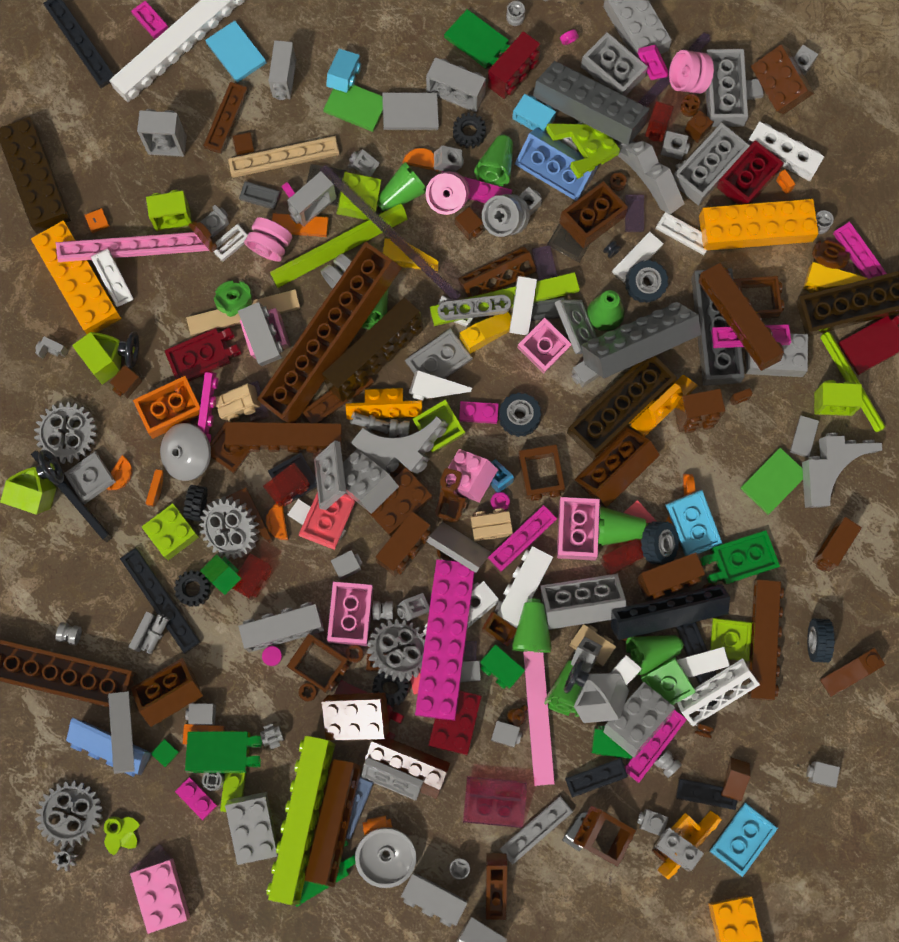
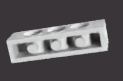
M760 121L747 142L748 145H751L756 140L784 162L782 167L808 181H811L825 157L819 151L806 147L802 142L795 141L789 138L787 134L778 132L769 124ZM766 139L771 140L773 143H768ZM782 148L788 149L789 152L783 151ZM798 157H803L805 161H801Z
M484 581L481 584L477 582L473 585L471 600L477 598L481 603L477 607L470 605L468 628L499 603L497 596ZM427 624L424 626L425 630H423L425 636L427 631Z

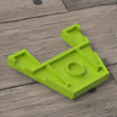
M547 124L546 131L553 141L571 137L584 159L571 162L570 165L577 179L583 177L587 171H593L600 163L603 165L619 155L620 148L612 137L586 124Z

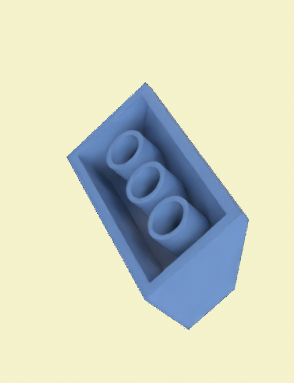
M535 128L529 133L515 162L516 166L575 201L580 198L599 166L597 165L593 171H587L583 177L577 179L570 165L573 161L584 159L582 154L559 140L553 141L549 134L539 128Z
M72 718L66 739L67 742L71 743L70 747L80 752L84 749L89 752L88 756L97 760L101 757L107 760L105 764L113 767L111 733L83 720ZM133 744L135 771L125 773L134 777L135 774L142 775L151 752Z

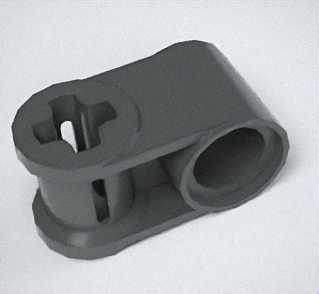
M581 812L562 839L563 842L579 852L582 847L573 843V840L583 823L581 818H585L588 812Z

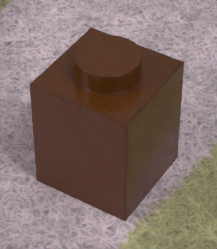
M699 110L687 122L684 132L695 142L699 143L710 132L713 121Z
M470 207L455 217V225L468 240H471L473 237L477 238L482 234L483 222Z
M124 365L109 383L114 387L112 389L114 393L119 397L124 395L128 399L142 383V380Z

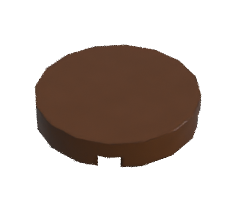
M825 240L824 243L819 241L814 245L812 256L819 264L825 267L841 269L850 260L849 252L847 253L845 251L846 248L837 242Z

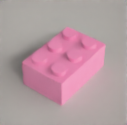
M560 497L557 541L558 559H597L600 499Z
M333 582L327 637L329 643L367 646L373 598L372 585Z
M173 859L130 873L147 934L187 921L190 918Z

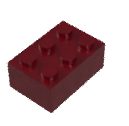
M523 31L488 70V88L504 100L508 95L511 96L519 82H524L528 72L538 66L540 43Z
M755 140L720 178L716 188L737 205L751 204L780 172L784 162Z
M459 691L456 720L435 718L428 746L467 756L481 696Z

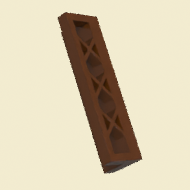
M523 246L458 278V281L464 288L467 298L473 297L469 289L474 286L481 287L479 293L474 296L494 292L517 281L518 276L526 277L537 270L530 252ZM528 260L530 268L525 271L519 270L521 264ZM509 269L514 271L511 278H503L505 271ZM496 278L497 281L494 286H486L489 279Z

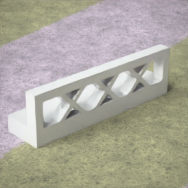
M742 658L696 687V693L677 702L689 723L695 726L760 684ZM749 677L752 680V682H750L747 685H741L742 682L748 679ZM728 690H734L733 694L724 696ZM712 700L717 701L715 705L708 706V703ZM700 711V714L692 718L690 716L691 713Z

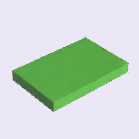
M355 85L353 87L350 86L347 93L333 89L323 111L374 132L383 113L382 96Z
M779 448L740 489L769 515L803 480V469L787 453Z

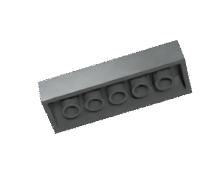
M556 61L536 80L533 97L627 146L645 126L650 110L642 104Z
M727 268L733 280L732 268ZM705 270L694 271L691 281L695 313L699 315L701 335L698 336L703 386L741 383L745 377L741 347L713 348L712 328L730 326L699 283L700 274Z
M678 302L671 303L668 307L656 310L650 315L640 317L632 323L624 324L614 331L606 332L604 335L590 339L582 344L584 364L602 378H607L701 335L699 315Z

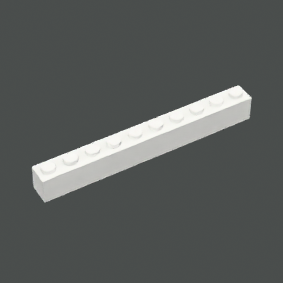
M200 0L110 79L113 88L127 102L135 99L141 90L150 86L158 75H162L166 68L176 63L184 52H188L198 40H202L209 30L214 29L224 17H228L232 10L243 4L245 0Z

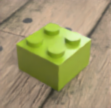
M344 172L336 214L363 220L374 218L381 179Z
M172 190L166 194L154 193L146 197L149 219L156 231L185 227L192 222L190 206L183 191Z
M827 380L814 392L815 415L853 416L862 407V384H856L854 381L836 383L834 380Z
M446 400L413 418L419 431L429 425L436 417L443 419L449 424L446 427L445 433L434 442V446L431 449L432 453L437 452L466 434Z
M173 503L142 526V529L168 561L199 538Z

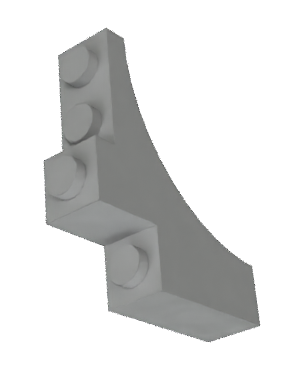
M619 141L616 142L620 148L619 155L617 156L625 161L642 179L661 210L672 214L685 204L670 168L659 163L652 145L644 141L637 143L631 141L628 146Z
M436 417L422 430L401 438L380 437L370 430L362 428L351 443L389 474L398 468L399 462L411 472L418 474L426 468L429 461L425 453L433 448L434 442L445 433L446 427L449 424L443 419Z
M827 433L825 437L820 438V456L809 457V460L802 462L805 508L830 506L832 489L841 471L851 461L861 455L882 451V443H875V440H864L863 443H856V440L845 441V436H837V433Z

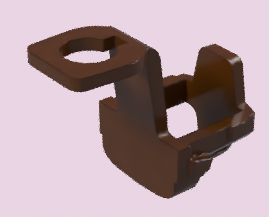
M449 468L444 469L440 479L442 492H440L435 515L448 522H458L463 508L467 507L468 500L459 497L455 492L460 485L462 473ZM449 474H454L456 476L455 483L447 487L446 477ZM443 503L449 504L446 515L440 514Z

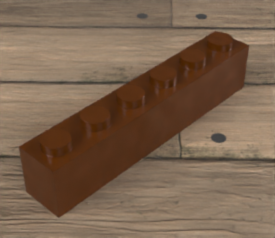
M719 263L701 272L699 278L700 285L759 369L763 371L780 362L784 354L782 345L774 339L771 329L764 325L760 314L754 311L750 300L744 297L738 283H734L728 269Z
M226 422L225 446L226 449H230L232 452H240L241 449H249L250 452H260V449H268L269 452L287 450L288 452L296 453L299 450H307L309 453H317L318 450L326 449L333 441H339L341 445L342 426L341 424Z
M756 580L754 582L749 669L760 685L748 692L747 699L773 701L778 696L779 686L776 685V677H779L780 666L777 665V657H780L781 653L778 638L781 637L782 627L779 626V618H782L783 614L780 599L783 598L784 588L781 587V582Z
M332 759L328 769L327 784L323 790V802L319 808L318 824L314 829L313 845H311L309 850L310 858L305 868L304 881L335 887L362 766L356 763Z

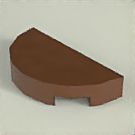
M197 220L189 223L188 226L211 253L217 250L216 242L214 243L210 239L212 234L203 223H197Z

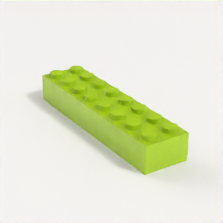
M305 736L304 740L300 742L299 752H301L300 760H297L295 764V772L297 774L290 786L292 796L291 800L287 801L285 812L288 814L286 821H283L281 826L283 836L276 848L278 858L277 862L273 863L271 870L274 876L272 883L268 884V900L289 905L300 904L305 880V868L310 858L309 850L311 845H313L314 829L318 824L319 808L323 802V790L327 784L328 769L331 765L335 743L329 740Z

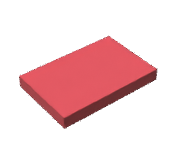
M317 492L299 532V536L335 550L356 501L348 494H344L328 509L322 510L319 508Z

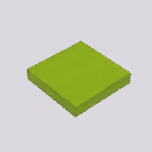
M712 618L710 651L724 647L728 660L739 661L743 658L745 662H749L752 622Z

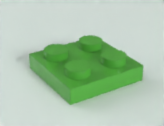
M675 657L641 676L643 682L672 705L696 693V689Z

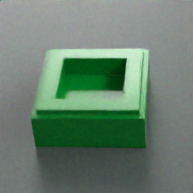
M164 739L151 755L166 768L180 752Z

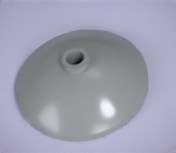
M181 423L171 427L161 442V461L166 471L178 480L189 481L200 477L207 469L211 457L210 443L206 434L196 425Z
M378 828L367 833L359 842L355 853V863L359 874L366 882L380 888H391L402 884L410 877L416 864V851L410 838L403 832L394 828ZM387 850L389 855H383L382 852Z

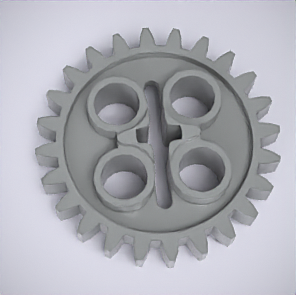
M61 402L59 408L52 405L53 411L45 409L47 415H40L43 421H36L40 428L34 429L39 434L34 439L40 441L36 445L42 448L41 450L50 451L57 460L60 458L62 464H65L66 459L73 463L74 457L80 461L79 455L81 454L86 457L85 450L92 451L89 445L96 444L92 438L98 437L93 432L98 428L96 425H92L95 419L90 418L91 413L89 411L85 413L86 409L84 407L79 409L77 403L72 407L70 402H67L66 407ZM61 419V424L54 427L55 421ZM80 421V425L77 428H73V423ZM59 438L58 444L52 445L53 439ZM78 439V444L71 446L72 440Z
M233 497L216 499L207 505V508L203 510L204 514L200 516L203 522L199 525L204 527L200 533L206 535L203 541L208 540L207 547L213 546V553L219 551V557L225 554L227 559L230 557L233 559L241 558L251 552V549L256 546L254 542L259 540L255 536L260 532L255 529L259 523L253 521L256 515L251 516L252 509L246 510V503L240 505V499L234 502Z
M395 619L394 624L388 620L386 625L381 623L379 628H375L367 643V646L370 647L367 653L372 654L368 660L375 661L372 667L380 668L378 674L384 671L385 678L392 675V681L399 677L400 682H402L404 677L410 681L412 675L416 678L419 672L421 673L425 645L423 637L425 634L418 633L420 627L413 629L412 622L407 626L406 620L399 624L398 619ZM401 637L407 638L408 641L402 640ZM383 642H388L390 646L384 645ZM408 654H412L415 659L410 658ZM390 659H394L397 664H393Z
M75 781L72 782L71 786L65 782L63 788L56 784L57 790L54 791L50 788L51 795L44 794L43 797L46 801L39 802L42 809H37L36 812L41 816L35 819L41 824L37 828L43 830L41 833L43 837L48 836L47 841L49 843L54 840L55 846H58L61 842L63 848H66L67 843H70L73 848L75 841L82 845V838L89 841L88 834H96L93 828L100 827L97 820L103 819V817L98 812L103 811V808L97 805L101 801L100 799H95L97 794L96 792L91 793L92 789L89 786L84 790L85 785L83 783L77 787ZM63 798H69V802L66 805H60V801ZM81 805H88L86 811L78 812ZM53 808H59L66 813H71L72 811L75 816L86 818V820L81 821L71 815L67 817L63 812L54 811ZM60 816L59 823L51 824L54 817ZM79 823L76 831H70L72 824Z

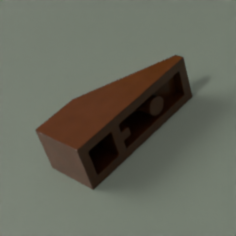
M246 487L226 497V499L233 497V502L240 499V505L246 503L245 509H252L250 515H256L253 521L259 523L255 527V529L260 531L258 535L269 543L273 542Z
M872 648L820 679V682L829 696L832 697L885 666V663L876 649Z
M486 853V920H506L507 853Z

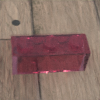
M467 776L463 822L523 828L527 782Z

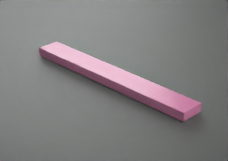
M194 232L56 242L58 262L92 260V255L107 248L113 258L209 251Z
M527 651L523 652L534 786L554 784L548 703L544 704L547 696L543 653Z

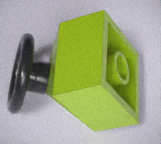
M132 331L128 335L127 341H119L109 335L90 332L72 346L103 385L120 371L121 356H125V363L128 368L131 369L135 366L139 353V336L136 331Z
M41 450L38 454L39 465L18 472L6 480L0 503L36 515L50 510L57 488L54 484L60 485L64 481L63 470L56 457L48 450ZM44 455L49 458V462L44 459Z

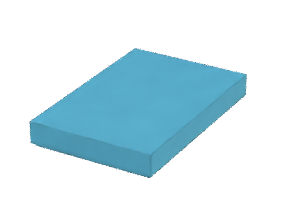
M235 21L205 40L206 44L236 83L266 64V60Z
M702 490L665 504L673 526L678 533V539L685 556L695 552L699 554L723 544Z
M744 803L709 851L743 877L778 828L747 803Z

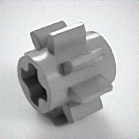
M273 723L263 726L265 731L260 732L264 746L270 745L271 749L279 747V741L284 740L280 726L274 727Z
M61 846V852H53L56 857L52 863L58 865L57 870H61L64 867L65 871H70V865L77 866V863L74 861L79 855H74L72 852L74 848L70 847L66 851V848ZM62 855H67L68 862L63 863L64 858H62Z

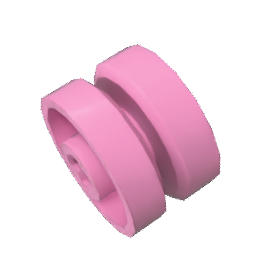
M688 50L677 52L672 59L669 70V80L672 88L675 91L701 94L705 92L713 78L714 67L711 56L707 53Z
M451 171L440 173L432 178L426 188V199L429 206L437 213L445 215L453 214L464 207L470 194L469 185L465 178L457 172ZM446 190H448V191L450 192V196H449V197H448V194H445V191H446Z
M256 218L252 225L253 232L248 233L244 241L245 245L264 258L272 261H281L285 254L283 247L289 246L293 238L292 234L271 220Z

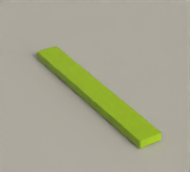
M400 203L271 271L270 274L275 285L279 288L336 258L339 254H343L408 220L405 209Z
M575 273L537 281L534 302L579 292L580 289ZM516 287L465 299L505 295L511 301L510 308H513ZM491 301L492 310H495L494 307L497 305H494V301ZM500 301V304L498 305H500L501 308H505L506 304L503 301ZM482 302L478 305V308L481 311H487L489 305ZM465 304L459 308L462 313L470 311V307ZM439 305L430 307L434 326L463 320H442L438 316ZM454 306V310H448L447 307H445L444 311L441 312H444L445 315H448L449 311H454V314H457V306Z

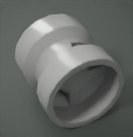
M512 1L507 6L506 19L510 25L518 26L523 23L525 13L523 3Z
M822 210L816 214L818 233H826L833 224L834 218L829 211Z
M391 419L389 438H396L397 435L399 437L409 436L410 421L404 420L399 423L397 419Z
M373 601V620H380L381 618L393 620V601H386L385 603Z
M61 622L56 632V641H67L69 644L76 646L80 640L82 628L76 625L72 627L68 623Z
M666 750L654 762L657 767L664 768L663 773L667 778L682 765L679 760H673L674 758L669 750Z
M205 773L202 778V784L207 790H219L223 787L224 775L222 773Z
M463 858L453 860L450 864L451 875L456 879H464L468 876L470 872L469 863Z

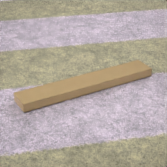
M332 136L229 158L228 162L231 176L234 178L339 155L336 137Z
M296 290L252 300V305L259 302L266 306L268 310L276 308L280 314L300 309ZM218 309L186 317L191 337L206 333L215 328L220 330L241 324L239 313L229 317Z

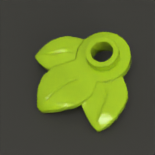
M119 817L108 818L104 823V831L107 834L104 844L107 850L112 855H116L121 846L128 849L136 848L137 837L134 831L139 828L140 824L131 817L123 819ZM113 823H116L118 825V828L115 831L111 828V825Z

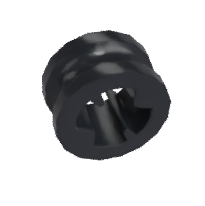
M615 240L606 246L603 252L608 253V258L610 259L622 247L617 246V241Z

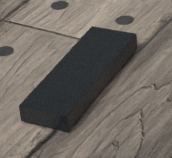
M622 758L565 778L573 798L629 776Z
M678 779L675 799L736 810L737 800L721 796L723 787Z

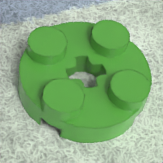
M227 281L221 284L215 291L214 302L217 309L229 317L238 314V310L252 305L250 288L244 282L234 283L233 281Z

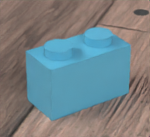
M338 49L327 73L326 86L347 93L349 87H353L355 83V74L360 72V55Z
M524 94L513 110L512 119L531 130L539 128L546 133L547 124L553 123L556 111L551 106L538 102L535 97Z

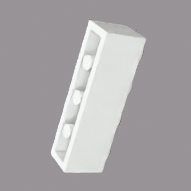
M533 546L530 551L526 549L521 559L524 561L522 567L516 568L512 576L515 578L513 584H508L504 591V594L507 595L503 602L499 601L495 609L497 615L513 627H518L524 603L533 598L553 559L552 556Z

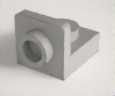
M362 149L358 152H353L349 158L350 163L348 167L350 169L354 167L362 175L371 177L380 163Z
M216 205L212 207L213 212L201 221L212 234V238L229 225L228 214L222 207L219 209Z
M44 336L37 343L35 353L43 359L47 352L56 357L58 355L65 357L68 350L65 346Z
M423 593L405 599L397 605L398 615L402 620H406V623L413 618L428 613L430 609Z
M645 809L644 812H640L637 823L640 824L639 829L662 836L669 817Z

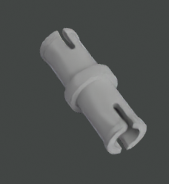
M353 412L351 416L353 420H350V424L366 427L370 431L373 429L384 432L385 434L389 431L387 426H390V422L376 419L372 415L368 417Z
M158 613L152 628H149L147 631L148 636L141 650L145 651L146 649V653H153L169 621L167 616L163 618L164 615Z

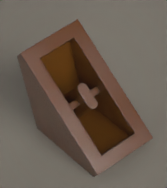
M491 612L482 628L483 633L507 647L517 630L494 612Z
M730 757L721 796L742 801L751 777L750 763Z

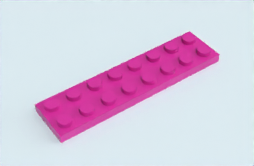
M436 559L415 716L456 720L475 574L474 571L456 561Z

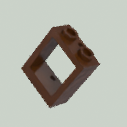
M778 276L733 279L734 283L736 282L740 286L741 292L743 288L770 287L773 310L755 311L760 314L762 319L778 318L782 311H784V301L780 297L782 283L779 282Z
M557 444L518 452L526 499L531 498V501L541 500L542 496L550 495V498H555L564 493L565 486ZM553 457L558 485L531 490L526 461Z
M847 517L837 522L812 562L816 564L815 566L823 572H830L838 567L862 527Z
M308 634L286 667L328 694L329 691L333 692L339 682L336 680L340 674L344 675L347 672L349 660ZM314 644L341 661L325 686L298 669Z
M591 806L573 843L618 867L624 858L629 844L633 840L636 830L604 811ZM605 820L620 827L607 855L592 847Z

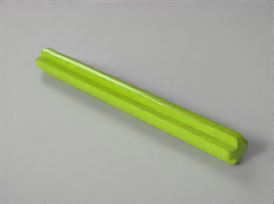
M830 332L822 334L821 340L845 381H854L856 384H860ZM862 387L861 408L875 432H879L885 428V424Z

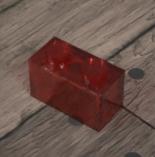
M656 101L645 134L646 137L653 141H663L674 108L673 106Z
M293 463L263 487L278 507L282 505L285 507L292 502V497L296 494L301 495L310 484L296 464Z
M635 539L602 556L600 561L607 574L612 575L632 566L645 557L643 556L640 544Z
M250 553L237 574L242 579L232 590L252 601L253 598H257L262 591L260 587L263 582H267L271 577L272 567Z

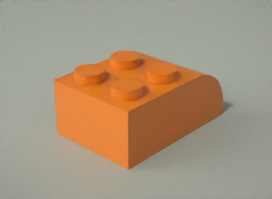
M186 376L133 400L143 424L152 439L166 433L177 424L190 422L199 416L200 413L199 403Z

